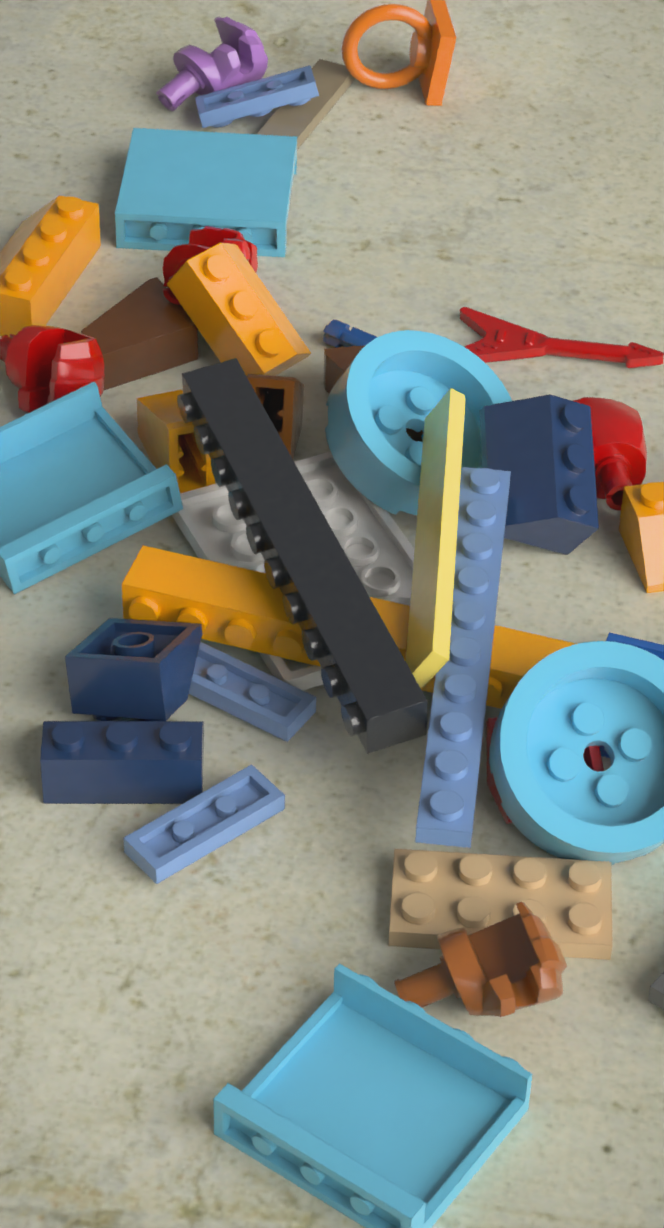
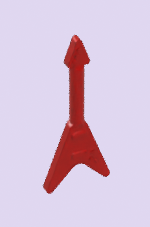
M468 307L460 308V320L483 338L464 347L477 355L485 363L552 355L626 363L627 368L663 364V352L634 342H630L628 346L551 338L542 333Z

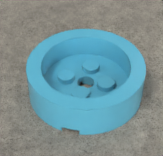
M414 330L391 332L375 338L357 354L332 388L326 402V406H328V425L325 428V434L329 449L338 467L347 480L363 496L375 505L395 515L399 511L417 515L423 442L412 440L408 436L406 428L413 429L416 432L421 430L424 432L425 418L450 388L464 394L465 415L461 471L462 467L482 468L480 410L487 405L512 401L501 380L484 361L467 348L448 338Z
M609 641L584 642L562 648L548 655L534 665L519 681L502 707L495 722L491 736L489 763L505 813L516 828L536 846L560 859L606 861L614 865L615 863L645 856L664 844V660L646 650L628 644ZM603 745L605 747L604 750L610 757V768L597 772L586 765L583 753L584 749L588 746Z

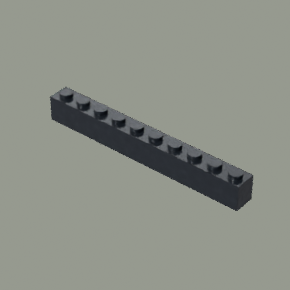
M237 358L182 373L183 394L177 396L181 417L185 423L192 422L196 444L202 455L209 454L212 473L219 487L226 486L234 518L236 520H244L246 535L252 552L254 554H262L264 569L270 586L273 589L280 588L283 594L284 610L289 622L292 625L299 624L302 630L303 646L308 658L311 661L318 660L321 666L323 685L330 698L337 697L342 705L341 715L350 736H358L367 754L427 735L426 697Z

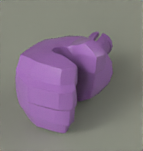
M227 16L225 18L216 17L214 20L222 43L210 54L193 45H187L176 51L173 61L179 73L156 92L160 102L168 110L175 111L193 93L201 96L261 79L267 69L268 58L256 31Z

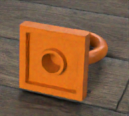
M427 0L424 15L411 7L400 4L380 5L359 15L348 27L342 42V57L347 70L362 84L379 89L400 87L418 78L426 105L441 106L457 38L445 0ZM387 20H397L409 24L416 31L413 32L411 37L410 64L392 73H379L368 69L362 64L357 51L358 43L362 35L371 26Z

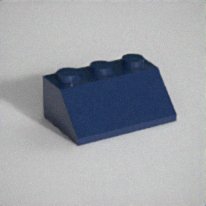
M551 394L484 406L480 410L482 468L511 471L504 538L568 555L599 529L590 406Z
M43 721L40 755L43 804H183L203 792L204 721Z

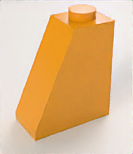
M180 389L136 398L138 436L155 468L158 469L166 464L176 474L180 494L215 484L209 454L202 455L196 444L192 422L185 423L181 417L177 396L183 394V391Z

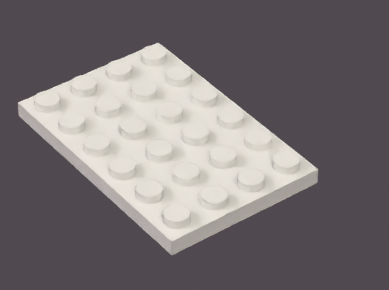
M331 451L295 461L298 470L369 597L410 606L414 548L387 510L375 505L347 480L335 462ZM216 483L180 494L183 509L172 514V517L198 558L265 573L262 554H254L250 548L244 520H236L233 516L226 486L219 487ZM259 653L274 677L294 687L306 690L323 684L321 666Z

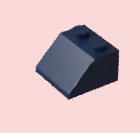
M118 618L106 620L65 656L72 714L92 715L94 719L99 721H108L119 717L136 718L139 721H167L188 699L202 637V625L198 623Z

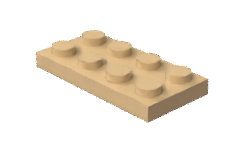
M394 849L388 946L441 949L437 938L438 935L462 927L470 935L519 914L516 903L524 902L532 913L539 917L546 925L553 941L559 945L564 957L611 960L613 946L611 862Z

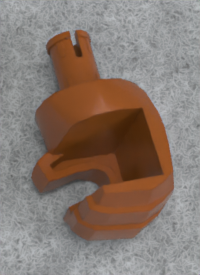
M524 902L516 903L519 914L468 935L466 929L462 927L438 935V942L443 956L440 957L441 963L401 980L397 979L394 981V984L401 999L416 1003L421 1008L455 995L457 999H462L469 1015L502 1017L515 1013L517 1009L538 1005L561 997L563 995L561 974L566 969L567 964L559 945L553 941L543 921L535 916Z

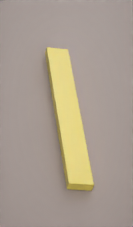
M452 388L448 390L428 414L424 424L406 648V663L420 688H424L447 663L450 653L465 415V395Z

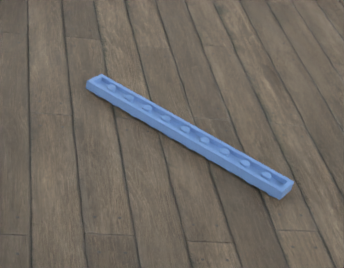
M462 467L450 653L447 663L435 675L415 843L471 848L511 471Z

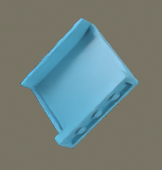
M133 128L115 210L116 248L171 251L176 245L189 244L190 230L203 229L205 226L241 232L245 240L257 247V256L285 257L293 176L297 173V137Z
M95 382L0 427V577L14 595L183 509L176 474L167 464L158 469L155 468L102 407L98 386Z
M338 964L334 968V992L241 1091L227 1083L213 1098L214 1135L365 1228H431L528 1111L532 1073L525 1070L514 1059L501 1056L474 1041L465 1031L453 1029L427 1014L416 1003L404 1001L381 988L370 977L357 974Z

